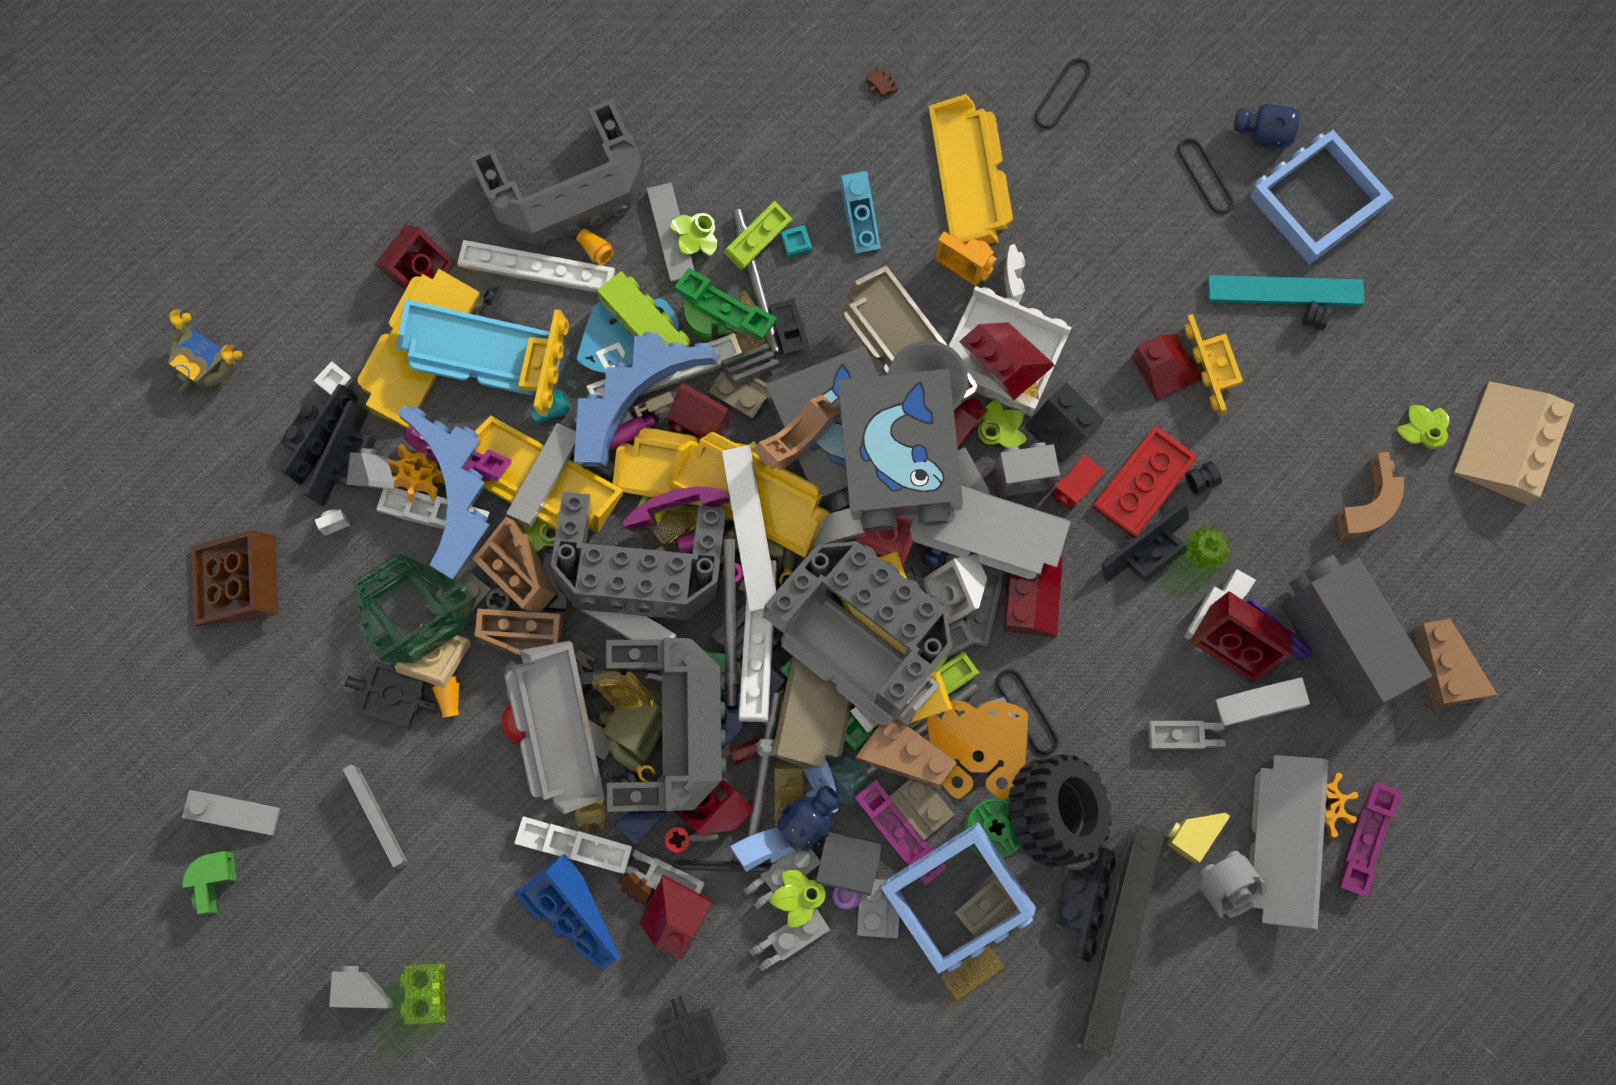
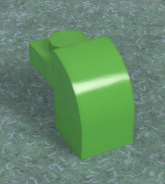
M684 298L686 324L691 334L697 339L711 342L713 341L712 333L730 335L733 332H737L712 319Z
M222 851L203 855L194 860L187 868L183 877V888L195 890V893L192 894V905L194 910H197V914L210 915L217 913L214 885L237 881L234 854Z

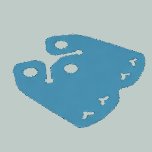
M655 299L656 307H661L671 318L672 326L679 332L678 317L664 299ZM598 302L590 313L577 360L587 368L606 373L595 352L619 342L625 352L624 357H621L616 348L603 354L607 362L610 360L613 364L621 362L630 364L633 367L634 337L628 334L619 321L611 325L609 323L610 319L616 318L601 302ZM593 356L595 363H593L590 359L585 358Z

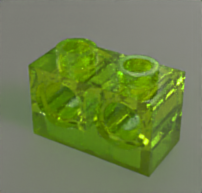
M444 964L404 966L405 972L400 974V986L402 990L405 989V1001L401 1002L400 1014L401 1018L405 1019V1025L445 1022ZM421 971L428 975V983L423 988L416 984V976ZM422 1000L429 1007L428 1013L424 1017H420L416 1012V1006Z

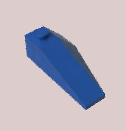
M565 853L546 865L514 892L531 915L538 920L543 918L554 927L552 931L557 936L565 935L573 942L574 949L601 970L620 958L582 874Z

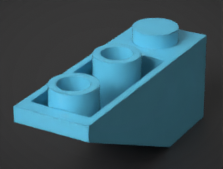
M867 171L838 176L855 253L881 249Z

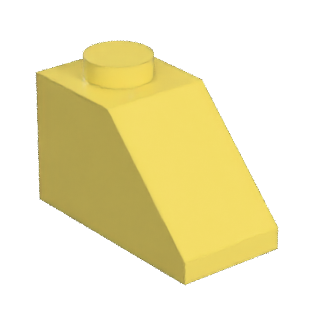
M1226 813L1187 819L1180 822V824L1175 822L1167 834L1170 839L1166 845L1193 864L1199 863L1230 816Z

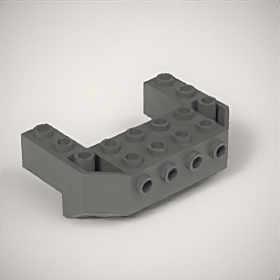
M612 99L588 108L590 121L602 145L606 163L527 197H522L515 180L510 183L508 182L493 148L469 158L503 236L537 248L550 246L559 238L566 235H576L585 227L590 225L597 226L604 219L623 215L628 209L632 208L645 177L643 163L632 134L627 132Z
M562 493L551 570L553 582L576 609L688 620L717 598L726 508L699 505L693 554L586 544L592 511L590 494Z
M857 541L817 544L764 605L763 618L785 634L815 599L823 605L834 592L907 648L902 663L877 692L874 701L878 707L897 720L922 688L932 681L947 660L952 648L947 610L937 597L927 595L921 590L916 581L910 578L906 579L892 563L884 562L878 558L875 551L869 546H862Z
M692 639L606 640V670H662L663 782L606 783L607 812L694 810L722 781V775L726 773L725 758H721V747H725V730H721V719L725 718V703L721 702L720 691L724 690V674H720V666Z

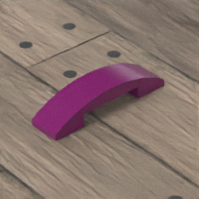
M410 426L403 435V439L418 452L426 454L427 458L439 464L431 447ZM487 450L485 454L476 451L464 470L468 471L469 468H472L483 476L482 480L499 481L511 465L512 460L491 450Z
M687 487L660 494L637 507L626 517L623 524L627 529L634 531L657 524L655 513L699 500L703 506L716 507L731 502L730 495L724 490L711 487Z
M877 780L873 781L854 797L865 814L907 866L933 851L894 805V801ZM942 863L919 877V879L926 886L947 867Z
M1374 782L1371 786L1349 842L1340 878V888L1368 898L1376 873L1373 869L1389 820L1394 818L1402 791L1378 782Z

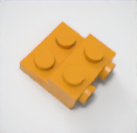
M943 232L938 239L934 260L972 285L978 286L982 280L986 282L989 279L997 258L993 256L994 251L984 241H977L971 238L967 245H965L958 236Z

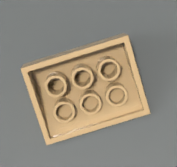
M1489 381L1453 474L1525 505H1529L1541 497L1574 404L1549 393Z

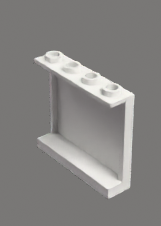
M975 286L973 295L949 347L961 356L966 365L967 372L980 387L977 394L993 401L998 400L1002 405L1014 410H1021L1025 415L1032 417L1053 368L1017 399L1013 400L969 358L959 341L978 324L1009 322L1055 365L1072 327L1067 326L1066 322L1061 319H1051L1044 316L1041 311L1035 308H1025L1012 298H1002L995 295V292L989 288Z

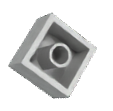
M1043 442L1032 444L1030 448L1019 449V447L1004 449L1000 453L994 467L1000 498L1052 490L1060 476L1054 444L1046 445Z

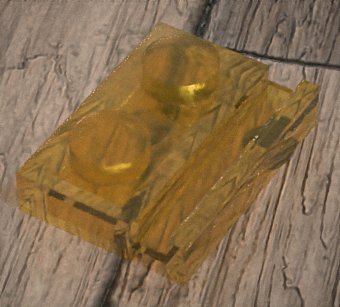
M616 671L594 674L592 685L616 710L641 708L642 704H646L648 708L653 707L654 697L631 671L627 672L626 676H622L620 672Z

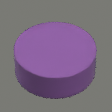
M838 888L833 889V901L842 909H854L861 902L862 894Z

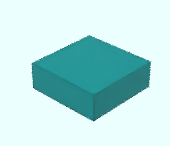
M805 225L780 232L787 258L812 252V246Z

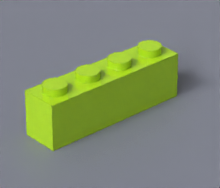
M620 271L597 289L600 302L633 337L643 336L644 332L658 333L667 342V347L669 343H681L685 345L684 347H689L690 340L687 335L681 330L678 332L672 326L671 318L665 312L661 314L655 308L656 303L648 294L644 296L638 290L640 287L633 277L629 276L627 278Z

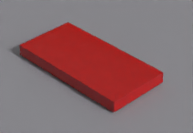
M1154 426L1092 508L1135 539L1198 456L1160 428Z

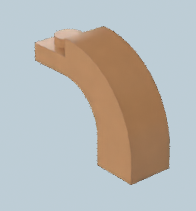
M823 395L809 400L795 419L783 430L772 437L760 441L753 450L759 455L760 460L771 469L777 467L781 470L794 462L817 442L841 413Z
M1389 452L1377 453L1370 460L1374 482V496L1370 504L1345 507L1337 513L1341 540L1360 538L1374 532L1385 524L1398 510L1404 493V477H1393L1395 466L1394 462L1390 460Z

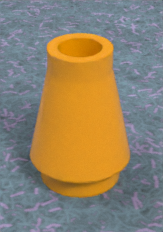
M588 229L581 230L576 237V240L582 245L593 263L604 265L612 258L614 250L611 243L591 233Z
M456 676L450 678L445 688L437 685L432 687L442 712V718L459 715V683L456 682Z

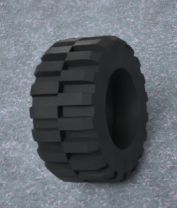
M1061 754L1032 761L1024 765L1019 770V774H1016L1012 781L1014 786L1009 790L1008 797L1011 800L1008 804V812L1011 813L1012 819L1009 821L1011 828L1015 829L1017 842L1023 845L1022 849L1027 855L1032 856L1033 860L1048 867H1059L1092 860L1102 851L1106 845L1105 841L1108 840L1111 832L1109 826L1112 824V816H1110L1109 810L1112 808L1106 796L1108 793L1106 786L1101 784L1099 774L1092 771L1093 767L1075 755ZM1058 802H1059L1060 807H1061L1062 818H1061V816H1060L1059 807H1058Z

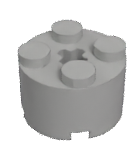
M1238 851L1229 853L1224 860L1216 865H1207L1200 872L1203 878L1200 881L1199 889L1220 918H1223V914H1227L1229 918L1246 912L1257 903L1254 898L1259 893L1263 896L1267 889L1266 883L1248 859Z

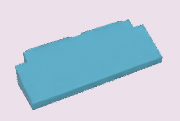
M405 299L395 349L408 352L406 363L413 370L462 381L472 377L476 378L481 385L533 395L537 391L521 390L518 386L529 337L548 339L550 332Z

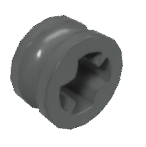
M494 589L488 593L486 605L488 609L509 611L512 600L503 589ZM494 597L506 598V602H502L504 606L498 608L496 605H492V601H496Z

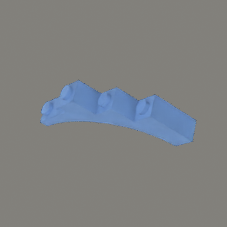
M644 332L643 336H634L633 367L625 363H617L615 367H606L604 399L602 395L589 394L587 398H578L574 462L583 467H607L610 447L616 430L628 409L641 394L659 380L677 371L695 366L718 364V353L711 345L705 343H697L695 347H684L685 345L681 343H669L667 347V342L658 333Z
M403 405L398 412V416L415 429L431 447L440 464L446 484L448 502L446 526L440 546L429 565L455 581L490 529V525L486 523L488 518L477 510H474L473 513L469 512L486 486L481 481L483 476L472 468H469L468 471L464 470L481 443L476 439L478 434L466 426L463 429L456 426L452 433L448 434L449 428L439 421L435 420L434 423H431L424 418L426 413L412 405L409 409Z

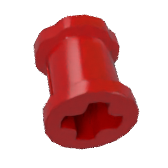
M680 827L670 829L665 835L666 847L675 854L685 853L691 845L688 832ZM675 834H679L681 838L685 837V841L681 842L682 847L677 848L675 844H671V841L675 839Z

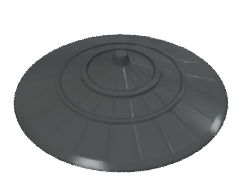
M919 341L906 346L894 357L888 369L887 375L949 369L953 410L960 405L968 388V372L963 359L954 349L937 341Z

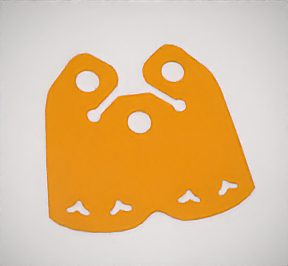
M950 701L952 709L945 711L942 719L935 715L927 717L930 743L953 760L958 759L970 772L987 773L998 764L999 760H1002L1004 766L999 767L987 778L986 787L999 799L1006 800L1009 798V790L1014 786L1012 781L1016 774H1019V770L1026 764L1028 713L1017 705L1000 701H989L979 708H974L964 701ZM954 710H958L959 712L965 711V713L961 714V716L959 717ZM999 710L995 717L988 713V711L995 712ZM1009 712H1012L1014 715H1019V717H1016L1013 720ZM976 750L983 752L984 760L982 762L974 761L973 753ZM956 766L944 782L943 787L951 796L960 799L972 789L973 780L964 770ZM959 776L962 778V787L955 788L952 785L953 777ZM1003 777L1007 780L1008 786L1006 789L1002 790L997 787L996 781L998 778Z

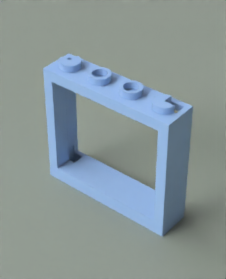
M1334 130L1325 136L1323 133L1318 135L1311 142L1309 148L1306 150L1304 147L1299 149L1287 164L1284 161L1274 168L1273 174L1268 178L1264 175L1254 183L1255 189L1250 195L1254 203L1309 265L1384 210L1394 198ZM1326 148L1372 201L1315 243L1269 189Z
M979 822L885 880L881 887L938 974L946 969L948 972L955 970L962 964L961 960L969 955L972 958L978 956L986 949L985 945L990 942H1001L1009 936L1008 931L1017 926L1019 929L1024 928L1033 921L1032 917L1036 910L1035 905ZM975 844L1020 911L943 957L899 890L970 845Z

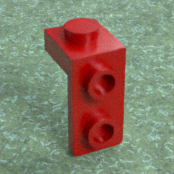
M1083 456L1068 475L1058 482L1051 495L1061 506L1067 507L1072 511L1104 474V470L1090 458Z

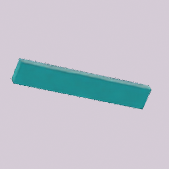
M1209 275L1207 278L1208 303L1309 305L1312 300L1317 302L1319 306L1362 307L1364 305L1363 279Z

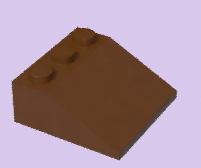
M249 530L191 547L193 626L256 620L278 614L275 535Z

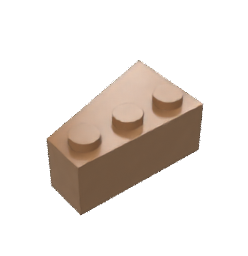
M505 517L472 559L522 609L541 613L556 595V592L523 524Z
M477 609L475 637L483 643L521 658L520 650L562 643L564 619L560 614Z
M1451 619L1423 623L1413 629L1419 655L1432 677L1426 679L1432 708L1485 700L1497 695Z
M894 719L889 727L886 724L879 725L856 756V762L866 764L888 773H894L937 789L941 788L957 764L956 761L898 719Z

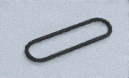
M1072 59L1065 67L1035 113V120L1040 127L1052 128L1058 124L1091 74V65L1086 59ZM1075 62L1086 64L1088 68L1087 74L1057 119L1050 125L1040 122L1038 116L1071 65Z
M1194 138L1182 140L1178 145L1179 155L1208 204L1217 213H1228L1234 206L1233 196L1202 144ZM1193 142L1201 150L1230 199V206L1227 209L1220 210L1212 203L1182 152L1184 143Z
M1014 669L1001 671L997 677V686L1006 702L1012 704L1001 686V678L1006 673H1014L1021 681L1055 738L1054 746L1049 750H1043L1038 747L1027 729V737L1033 747L1042 754L1053 753L1059 745V737L1024 678Z
M681 860L672 863L674 868L680 870L745 872L743 868L684 866H741L739 862ZM761 863L756 867L762 868H752L747 872H766L770 869V866Z

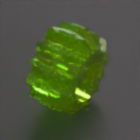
M1202 525L1198 528V532L1192 531L1190 534L1192 540L1186 542V546L1191 550L1186 555L1187 557L1194 556L1196 558L1192 562L1194 566L1201 562L1202 570L1206 571L1209 566L1213 570H1217L1219 564L1225 565L1228 562L1226 556L1232 554V549L1227 547L1231 543V539H1223L1225 530L1216 533L1215 525H1211L1209 530ZM1205 545H1207V547H1211V546H1212V547H1213V551H1211V549H1205L1204 546H1205Z

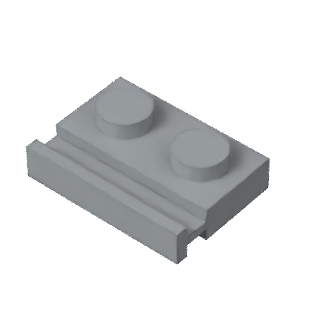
M874 880L871 896L862 894L858 907L857 936L898 938L899 914L881 889L885 880Z

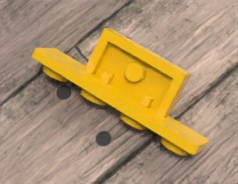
M556 309L554 310L549 338L529 337L518 384L521 390L537 391L534 408L540 416H546L548 408L552 406L553 384H556L558 380L557 365L559 359L563 356L562 342L564 335H567L569 329L568 320L561 310Z
M1193 314L1188 315L1187 324L1184 325L1185 333L1188 340L1193 339L1196 348L1192 349L1196 363L1202 364L1204 372H1201V378L1205 388L1210 387L1213 396L1209 397L1213 411H1218L1220 417L1226 416L1227 409L1220 391L1243 384L1227 335L1223 334L1202 341Z

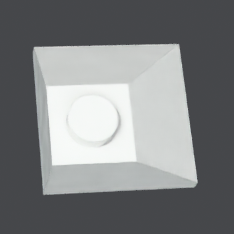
M977 554L955 558L923 578L927 594L937 597L943 603V607L946 608L949 626L979 608L987 581Z

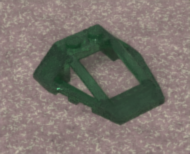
M400 553L353 582L357 603L361 612V621L366 634V642L381 662L415 663L462 632L476 602L475 597L462 582L456 579H447L443 573L436 570L432 572L424 568L423 564ZM407 579H410L437 616L403 637L376 602V599ZM423 579L435 585L439 589L443 590L445 593H443L437 598ZM372 615L384 629V632L379 634Z

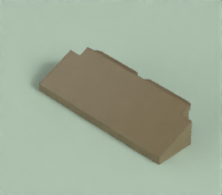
M887 266L854 281L846 295L851 304L845 310L843 319L863 346L865 345L870 355L874 359L881 360L884 364L883 372L885 375L888 374V369L894 357L906 346L926 340L946 344ZM969 373L967 392L960 405L980 390V387Z
M794 656L792 657L772 756L803 769L823 768L825 757L835 758L842 754L852 703L837 691V685L834 682L823 680Z

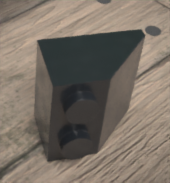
M1066 382L1041 406L1025 427L1039 441L1046 443V445L1054 444L1056 457L1061 462H1064L1099 429L1104 418Z

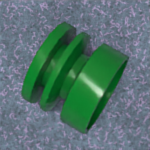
M999 798L988 799L976 805L965 818L962 832L979 822L1004 859L1016 852L1021 846L1015 838V829L1011 828L1009 821L1012 820L1011 813L1008 812L1010 801ZM992 822L996 826L1001 825L1002 830L998 832L999 836L995 832L990 833L989 828L993 825ZM975 844L968 847L971 853L985 860Z

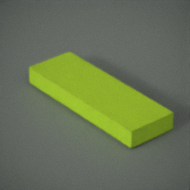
M774 201L723 252L742 270L792 218Z

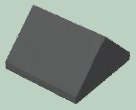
M828 832L829 836H826L816 883L871 896L880 859L881 844Z

